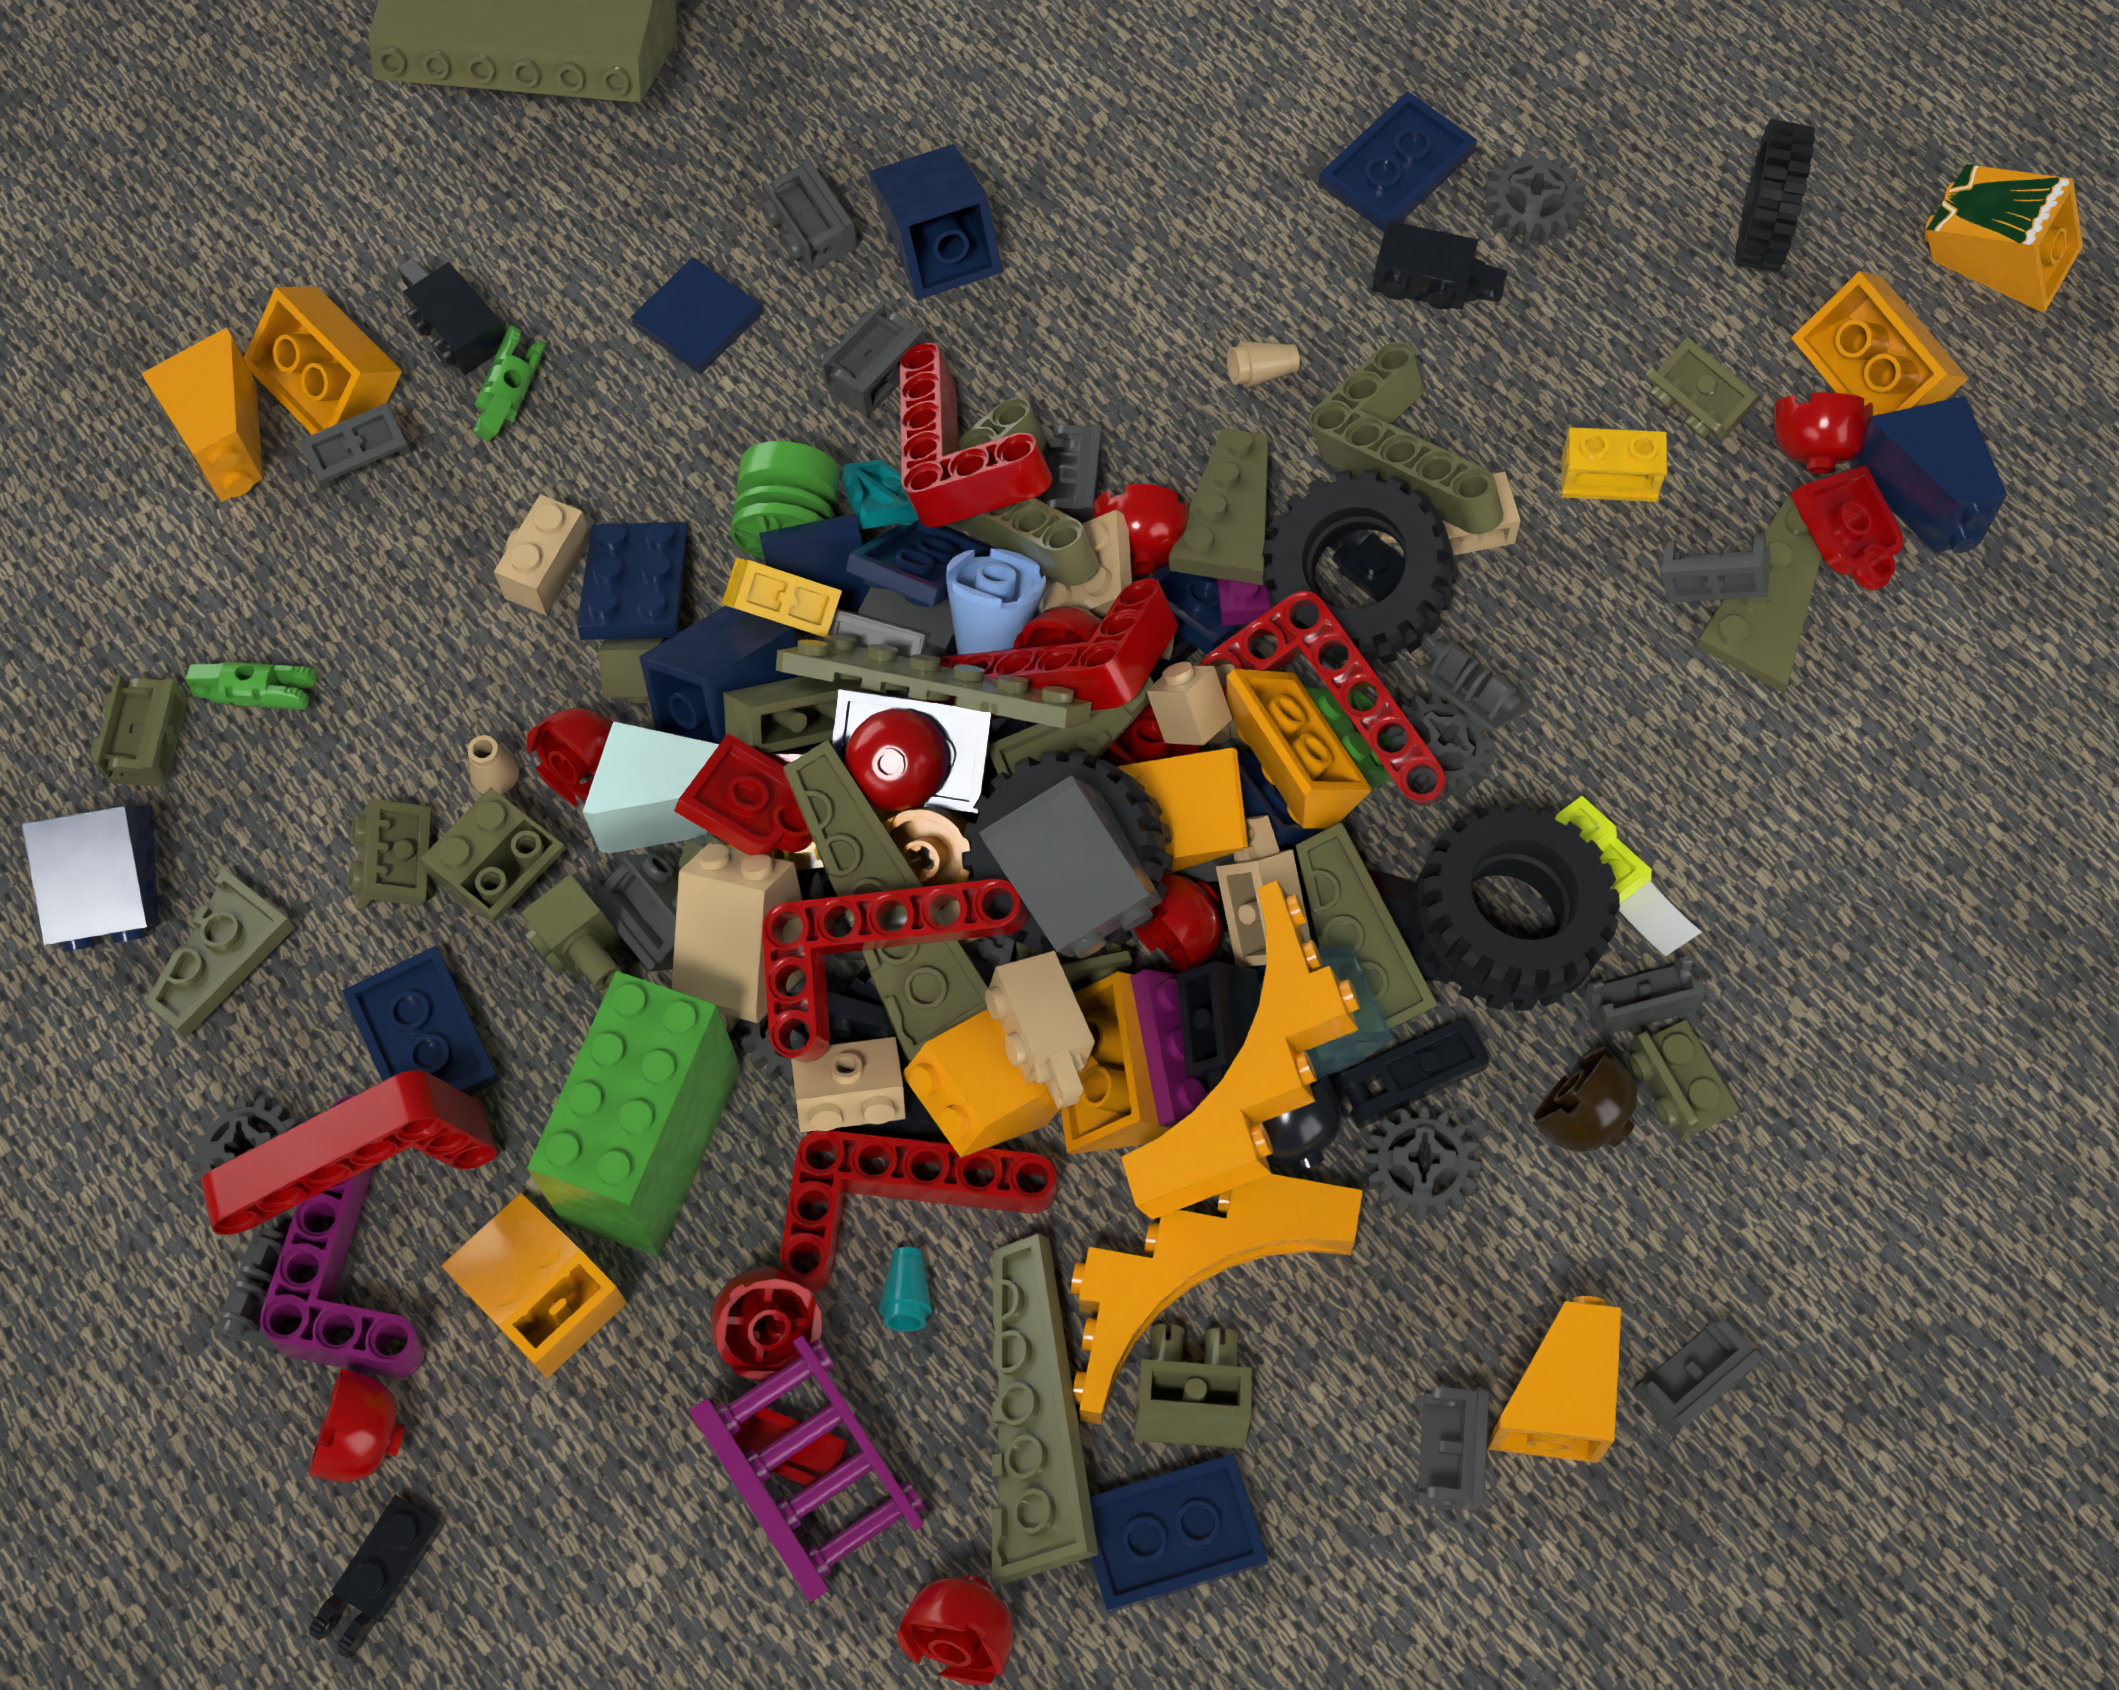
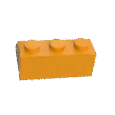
M1859 271L1791 337L1836 393L1860 396L1864 398V406L1871 402L1873 404V416L1944 401L1969 379L1882 276Z
M275 287L243 357L250 372L311 435L387 403L402 373V370L318 287Z
M1232 669L1227 675V704L1233 718L1232 720L1237 726V734L1245 744L1251 747L1262 764V773L1270 783L1276 786L1287 803V811L1291 818L1301 825L1303 829H1329L1338 824L1372 789L1297 675L1290 672Z
M1118 971L1074 993L1095 1041L1091 1055L1098 1065L1082 1083L1083 1093L1079 1097L1080 1101L1077 1104L1061 1108L1067 1154L1144 1145L1159 1138L1172 1128L1159 1126L1130 977L1132 974Z

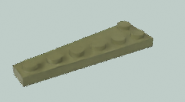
M828 634L823 642L799 640L797 647L777 650L775 670L830 682L838 681V678L849 680L862 679L861 688L879 692L884 689L905 690L909 687V698L924 701L950 700L951 696H955L954 705L959 708L992 713L1063 729L1087 723L1090 719L1092 702L1074 698V691L1069 688L1044 686L1040 690L1028 687L1029 680L1019 676L1001 675L998 676V679L984 676V669L977 666L955 665L953 669L940 666L941 659L935 656L914 654L907 658L898 656V649L893 646L871 644L867 648L855 645V638L851 636Z
M828 740L783 767L785 777L837 897L923 887ZM905 906L894 907L889 911L886 917L888 931L893 932L904 926L907 920ZM938 911L939 924L942 926H947L945 920ZM845 912V917L852 931L855 922L852 912ZM957 940L860 951L902 1050L909 1062L913 1060L927 1041L987 1009L985 992L988 987Z
M1035 1234L993 1250V1324L995 1327L993 1368L998 1371V1401H993L992 1422L998 1424V1454L992 1455V1477L998 1478V1509H992L993 1581L1004 1584L1099 1555L1050 1239L1041 1234Z

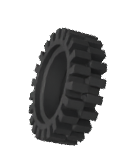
M1770 119L1766 125L1760 142V149H1758L1756 154L1755 166L1751 172V181L1746 192L1747 198L1742 210V221L1739 226V237L1736 244V265L1777 273L1781 271L1782 265L1786 261L1787 252L1789 253L1792 236H1794L1796 231L1797 218L1800 216L1802 209V198L1806 193V180L1810 174V161L1814 151L1815 128L1813 126Z

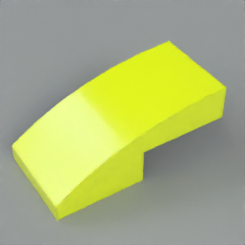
M1580 796L1556 815V821L1566 826L1571 821L1582 829L1579 836L1587 843L1593 840L1603 853L1599 860L1602 865L1606 863L1611 865L1616 880L1610 889H1616L1619 892L1620 904L1651 881L1652 869L1617 838V827L1583 796Z

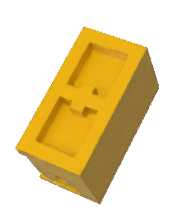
M1569 427L1562 453V497L1658 502L1664 476H1667L1666 432Z
M736 557L721 604L825 637L829 633L842 591L751 560Z

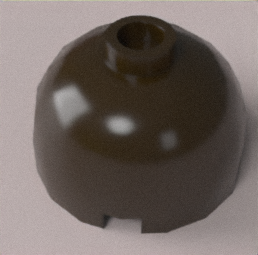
M1603 1046L1593 1050L1576 1064L1583 1070L1578 1071L1570 1079L1564 1075L1541 1102L1533 1116L1537 1120L1533 1122L1534 1126L1563 1149L1578 1153L1597 1150L1606 1143L1611 1147H1616L1627 1138L1634 1128V1123L1629 1120L1637 1105V1088L1634 1080L1623 1064Z

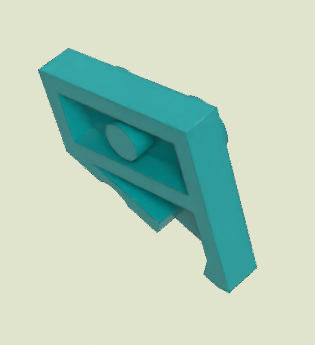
M882 459L844 464L841 483L853 513H856L859 527L868 529L892 524L911 525L919 520L903 489L901 472Z

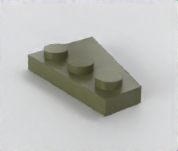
M222 867L214 881L218 888L207 907L200 905L192 919L195 928L183 948L173 952L145 1001V1004L158 1017L185 1039L295 928L286 916L224 867Z

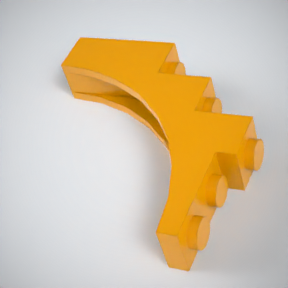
M1277 880L1257 888L1266 924V970L1259 1007L1243 1047L1220 1083L1191 1114L1159 1138L1121 1157L1135 1206L1152 1220L1270 1175L1271 1171L1266 1156L1273 1154V1149L1262 1122L1315 1102L1310 1083L1317 1081V1077L1306 1050L1359 1030L1353 1012L1361 1009L1351 981L1349 979L1341 981L1330 966H1323L1321 956L1314 941L1309 940L1306 942L1300 926L1308 923L1298 895L1295 893L1289 896Z
M1270 1174L1220 1193L1217 1214L1227 1216L1226 1218L1176 1210L1161 1216L1159 1224L1149 1222L1144 1254L1153 1255V1258L1089 1247L1086 1263L1076 1262L1071 1284V1294L1079 1295V1312L1098 1315L1097 1319L1087 1318L1082 1350L1090 1351L1087 1372L1077 1370L1073 1386L1075 1404L1080 1405V1421L1102 1425L1113 1385L1132 1348L1159 1314L1192 1287L1228 1268L1267 1256L1302 1252L1351 1255L1355 1242L1363 1190Z

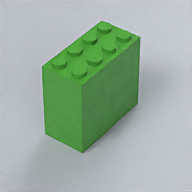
M619 971L615 972L527 1167V1170L563 1224L658 1258L661 1257L741 1070L717 1005Z

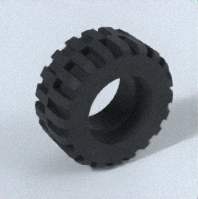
M1365 469L1362 478H1353L1350 470L1335 472L1337 480L1335 482L1325 485L1322 477L1309 483L1308 485L1312 491L1310 494L1302 499L1298 493H1295L1286 502L1289 509L1288 514L1285 517L1281 515L1275 516L1269 527L1274 535L1273 539L1264 542L1262 556L1266 561V567L1263 568V584L1269 591L1268 600L1272 608L1298 591H1309L1317 594L1324 601L1366 662L1369 664V660L1380 658L1384 665L1396 661L1394 653L1404 648H1407L1409 653H1412L1422 645L1419 638L1426 631L1433 635L1441 625L1439 615L1442 610H1449L1453 599L1451 585L1456 582V566L1453 560L1454 552L1438 511L1432 509L1429 499L1419 489L1412 492L1408 487L1407 481L1394 475L1390 477L1389 481L1383 480L1380 471ZM1358 530H1375L1392 536L1403 550L1405 571L1401 581L1389 596L1375 605L1362 609L1338 608L1330 605L1321 597L1314 582V571L1321 554L1334 540L1342 535ZM1313 606L1299 608L1293 618L1294 626L1300 629L1313 627L1318 621L1319 610ZM1333 646L1325 651L1323 658L1327 662L1340 665L1342 660H1348V650L1341 646Z
M1060 750L1044 752L1041 761L1028 756L1015 762L1017 773L1013 776L1003 771L991 781V784L996 788L994 793L989 798L980 794L973 808L981 812L976 824L967 822L963 838L972 841L971 851L962 853L963 869L972 872L974 877L968 882L1002 879L1011 883L984 843L979 832L1073 775L1103 794L1162 901L1165 897L1168 886L1162 884L1161 880L1163 872H1172L1173 856L1167 853L1165 849V844L1170 843L1172 838L1169 826L1160 820L1159 816L1163 811L1155 798L1144 791L1145 787L1104 759L1099 760L1088 753L1073 751L1071 755H1066ZM1003 894L993 900L990 906L992 919L1000 920L1010 914L1013 909L1012 896L1010 894ZM1031 912L1024 927L1018 932L1005 935L1015 942L1044 953L1055 950ZM1154 914L1146 922L1142 923L1141 926L1145 927ZM1120 927L1105 936L1104 938L1107 943L1100 950L1089 956L1105 953L1107 950L1106 945L1110 943L1121 946L1133 938L1131 931ZM1056 952V955L1060 957H1070L1062 953Z
M1511 804L1507 812H1503L1499 805L1484 807L1478 817L1475 814L1469 813L1457 820L1453 829H1447L1443 833L1417 878L1418 883L1412 892L1410 907L1415 911L1411 919L1413 935L1417 938L1424 937L1418 949L1426 962L1429 963L1433 960L1439 967L1435 974L1445 984H1448L1451 980L1462 987L1458 994L1471 1001L1477 995L1487 999L1486 1007L1502 1010L1508 1002L1513 1003V1008L1516 1011L1532 1010L1538 1000L1543 1006L1560 1001L1565 993H1572L1582 984L1607 950L1608 943L1615 935L1618 925L1615 914L1620 908V897L1616 889H1610L1616 880L1611 865L1608 863L1601 864L1599 858L1603 853L1593 840L1587 843L1579 836L1582 829L1569 821L1567 826L1556 821V813L1542 808L1538 814L1529 812V806L1522 804ZM1488 876H1507L1527 883L1537 890L1550 906L1555 919L1556 934L1544 939L1526 940L1515 938L1499 931L1483 917L1477 908L1472 895L1471 883Z

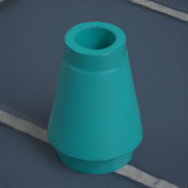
M900 1247L892 1251L878 1308L879 1313L883 1316L884 1326L891 1330L901 1332L920 1330L926 1326L927 1317L932 1314L925 1263L923 1261L924 1253L918 1248Z

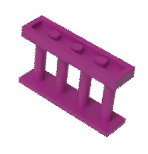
M802 1335L792 1342L800 1358L727 1406L722 1402L713 1407L709 1399L706 1398L688 1411L811 1603L829 1591L823 1581V1578L832 1573L829 1567L901 1518H904L910 1529L915 1532L924 1526L917 1514L926 1508L908 1480L900 1486L897 1484L827 1374L835 1366L821 1343L817 1339L808 1344ZM813 1376L830 1404L758 1453L752 1449L743 1455L732 1437L741 1430L739 1424ZM843 1423L859 1447L860 1452L787 1501L784 1497H781L773 1502L762 1485L763 1482L771 1478L768 1472ZM873 1470L890 1496V1499L820 1547L816 1548L813 1544L804 1550L792 1532L801 1525L799 1519Z

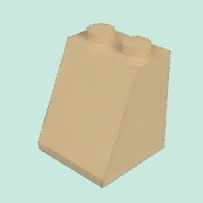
M709 843L679 871L672 990L716 1004L720 1014L754 1023H759L768 1012L762 938L763 919L767 912L775 905L802 901L794 862L769 857L765 854L748 855L738 849ZM793 918L784 926L783 938L786 943L794 942L799 938L802 932L800 918ZM803 970L795 971L789 976L786 984L787 992L804 977L805 973Z

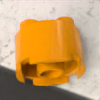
M922 805L900 812L883 823L884 828L923 887L963 883L974 878L973 873L963 869L962 853L971 851L972 841L963 838L968 821L952 809ZM926 847L931 851L929 858L934 861V864L923 869L920 866L922 858L916 854V851L918 852ZM952 900L945 902L940 908L945 907Z

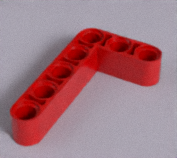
M928 342L911 347L901 357V483L921 524L931 528L944 526L1035 498L1050 487L1053 479L1035 437L1030 433L1012 434L959 451L956 384L937 345Z
M1145 578L1131 583L1120 592L1089 642L942 656L938 658L941 659L940 666L954 669L955 665H972L983 668L984 676L998 679V676L1001 675L1023 677L1029 680L1028 687L1040 690L1044 686L1069 688L1074 691V698L1091 701V710L1112 709L1127 704L1139 693L1176 632L1178 622L1159 581L1154 578ZM951 696L950 700L934 702L954 704L955 696ZM993 714V719L1008 718Z
M1298 591L1288 596L1201 660L1199 666H1215V669L1220 665L1229 664L1234 666L1235 669L1276 672L1304 653L1404 796L1411 803L1418 806L1433 805L1444 796L1447 789V778L1441 765L1324 601L1317 594L1309 591ZM1304 606H1313L1319 610L1317 623L1308 629L1295 627L1293 618L1298 609ZM1263 635L1276 637L1277 648L1272 656L1266 659H1259L1253 656L1252 647L1259 637ZM1333 646H1341L1348 650L1346 664L1337 670H1329L1322 665L1323 654ZM1227 687L1222 689L1227 701ZM1361 687H1371L1378 692L1376 704L1367 711H1358L1351 706L1353 693ZM1393 727L1403 729L1407 733V742L1400 751L1389 753L1381 749L1380 738L1387 729ZM1422 768L1430 769L1437 775L1435 788L1427 794H1417L1409 788L1411 775L1416 770Z
M1002 879L786 902L775 905L767 912L762 925L768 1027L771 1045L777 1053L798 1062L809 1063L818 1060L825 1054L829 1046L830 1031L824 955L1007 935L1018 932L1025 926L1030 915L1029 909L1013 885ZM1010 894L1013 899V909L1010 914L1000 920L992 919L990 906L993 900L1000 895ZM957 900L960 905V914L957 920L947 926L940 925L938 921L940 907L947 901ZM905 906L907 920L904 926L893 932L888 931L886 917L889 911L894 907ZM852 912L855 919L852 931L846 936L837 937L834 931L836 919L842 913ZM796 917L800 918L802 932L799 938L794 942L786 943L783 938L784 926L789 920ZM803 970L806 977L805 987L798 995L790 997L786 989L787 980L795 971ZM805 1022L810 1031L809 1040L804 1047L794 1050L790 1043V1034L794 1027Z
M412 1070L397 1074L206 1173L201 1179V1186L212 1231L219 1235H234L250 1230L410 1147L459 1170H468L485 1165L497 1156V1147L485 1106L482 1102L428 1072Z
M813 1131L800 1141L797 1149L780 1250V1263L783 1270L788 1271L805 1284L810 1292L822 1289L830 1281L834 1268L845 1193L1033 1214L1049 1209L1055 1201L1057 1195L1055 1169L1046 1157L1035 1153L986 1148L960 1158L953 1146L946 1143L838 1131ZM821 1152H830L837 1156L835 1162L826 1169L818 1170L810 1166L812 1159ZM873 1158H882L889 1162L888 1168L879 1175L871 1176L862 1171L864 1164ZM932 1163L942 1169L938 1177L931 1181H921L914 1176L915 1171L924 1164ZM984 1169L994 1175L990 1184L984 1187H974L966 1182L967 1177L976 1170ZM1030 1175L1040 1176L1047 1182L1043 1190L1037 1193L1024 1192L1019 1188V1184L1025 1177ZM821 1202L829 1207L827 1213L819 1220L809 1221L802 1217L804 1209L812 1203ZM812 1253L820 1257L818 1266L811 1272L800 1273L793 1269L795 1261L804 1254Z

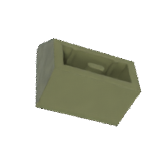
M490 787L420 860L435 884L471 913L496 922L566 848L564 844Z

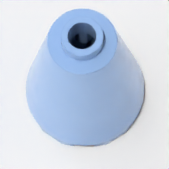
M991 548L990 557H974L975 549L965 551L953 557L947 565L946 584L957 654L1013 649V643L1017 635L1034 618L1045 591L1046 577L1045 575L1041 577L1039 574L1040 566L1034 560L1020 553L1004 549Z

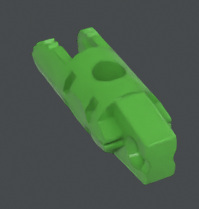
M512 325L506 331L474 406L481 409L472 433L487 442L498 434L503 422L509 425L513 423L546 347V344L537 340L529 347L524 361L513 356L512 353L520 340L521 330Z
M227 661L220 664H191L185 680L194 697L210 699L211 702L306 710L309 696L303 690H299V688H313L318 676L317 671L311 667Z

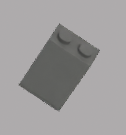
M1073 775L979 832L984 843L1056 952L1070 957L1077 955L1078 958L1089 956L1100 950L1107 943L1104 938L1105 936L1120 927H1123L1124 930H1130L1141 925L1153 915L1150 909L1163 902L1103 794Z

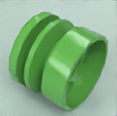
M789 441L763 442L749 447L741 454L736 487L738 496L735 498L730 537L735 545L746 553L765 560L759 533L834 518L832 509L837 498L840 474L835 460L821 450L806 444Z

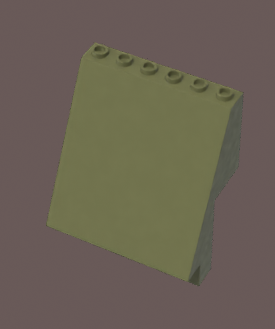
M379 0L368 35L373 79L641 103L677 42L676 0Z

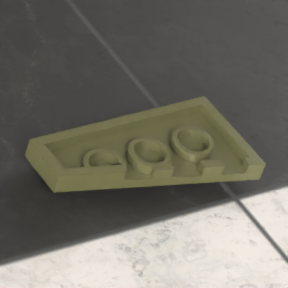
M1222 428L1190 504L1189 519L1185 533L1173 545L1170 552V571L1264 586L1262 576L1264 574L1265 559L1262 556L1264 542L1266 541L1268 435Z
M1791 495L1787 496L1764 534L1766 536L1765 546H1769L1771 554L1768 597L1723 600L1696 646L1702 651L1782 693H1785L1789 683L1822 557Z
M1342 822L1297 844L1296 851L1324 967L1330 966L1341 981L1346 979L1351 981L1361 1009L1353 1012L1359 1030L1341 1037L1344 1053L1436 1008L1438 1005Z

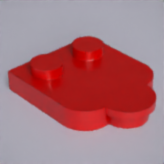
M1867 465L1802 485L1790 494L1802 520L1805 522L1820 553L1830 568L1843 575L1851 574L1860 586L1868 590H1879L1887 585L1895 571L1893 556L1898 554L1903 547V535Z
M727 733L680 796L674 812L748 855H768L776 848L785 852H800L808 848L813 841L783 772L784 766Z

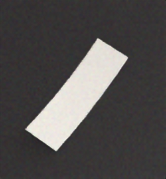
M1651 881L1620 904L1619 911L1664 956H1667L1702 933L1663 896Z

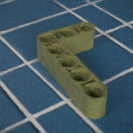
M1392 342L1379 348L1310 413L1309 422L1321 459L1327 464L1342 471L1350 470L1356 478H1362L1365 469L1380 471L1382 479L1387 481L1393 475L1407 481L1408 487L1412 492L1419 489L1429 499L1432 509L1438 511L1443 521L1468 533L1484 534L1492 531L1502 522L1504 513L1494 476L1489 470L1391 424L1420 397L1424 389L1414 349L1408 343Z
M1019 397L1005 400L991 410L958 439V449L961 451L1023 432L1033 435L1042 451L1045 448L1046 439L1030 403L1026 399ZM1036 498L951 523L997 549L1020 553L1034 560L1040 566L1041 573L1063 585L1077 586L1085 583L1097 573L1099 568L1098 559L1082 524L1078 520Z

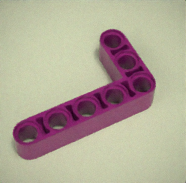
M346 1096L344 1098L339 1099L331 1106V1108L337 1106L338 1104L354 1096ZM375 1166L296 1206L261 1311L260 1325L273 1346L280 1354L287 1357L391 1378H404L413 1374L420 1367L424 1360L425 1352L421 1339L409 1321L394 1314L331 1302L342 1264L347 1256L375 1169ZM326 1217L335 1218L333 1225L327 1231L321 1233L313 1232L315 1224ZM309 1267L319 1268L318 1273L311 1281L296 1283L299 1273ZM293 1317L302 1318V1323L295 1332L288 1335L279 1334L281 1326L288 1319ZM346 1327L355 1328L352 1338L347 1343L331 1345L333 1336L340 1329ZM396 1338L407 1339L405 1348L399 1354L393 1356L383 1355L384 1348L391 1340Z

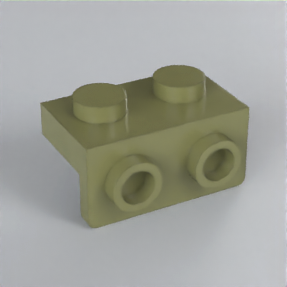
M1688 337L1657 371L1651 367L1645 374L1653 385L1648 391L1649 394L1666 409L1670 410L1676 404L1688 414L1684 419V423L1704 440L1709 434H1712L1722 442L1761 400L1757 393Z

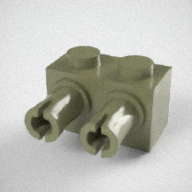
M571 874L521 912L533 927L525 935L557 973L567 968L576 980L585 975L603 997L609 988L615 972L623 973L610 955L626 942Z
M1166 1324L1153 1326L1150 1329V1360L1141 1359L1136 1390L1134 1440L1244 1449L1251 1420L1252 1367L1237 1366L1238 1333L1231 1329H1225V1340H1223L1222 1345L1220 1344V1328L1207 1330L1204 1333V1364L1183 1362L1184 1329L1178 1325L1171 1324V1334L1169 1340H1166Z

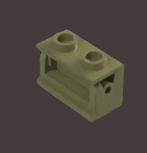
M116 674L112 692H108L104 698L103 714L105 719L101 734L95 737L91 750L93 764L108 783L166 788L188 702L187 697L174 679L134 678L130 680L128 685L121 674Z

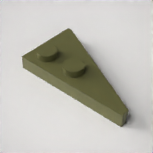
M1151 676L1147 678L1134 699L1117 708L1091 710L1090 719L1087 723L1066 729L1036 724L989 744L988 752L998 775L1003 771L1013 776L1017 773L1015 762L1028 756L1041 761L1043 753L1047 751L1060 750L1066 755H1071L1073 751H1079L1099 759L1150 703L1146 690L1154 684Z

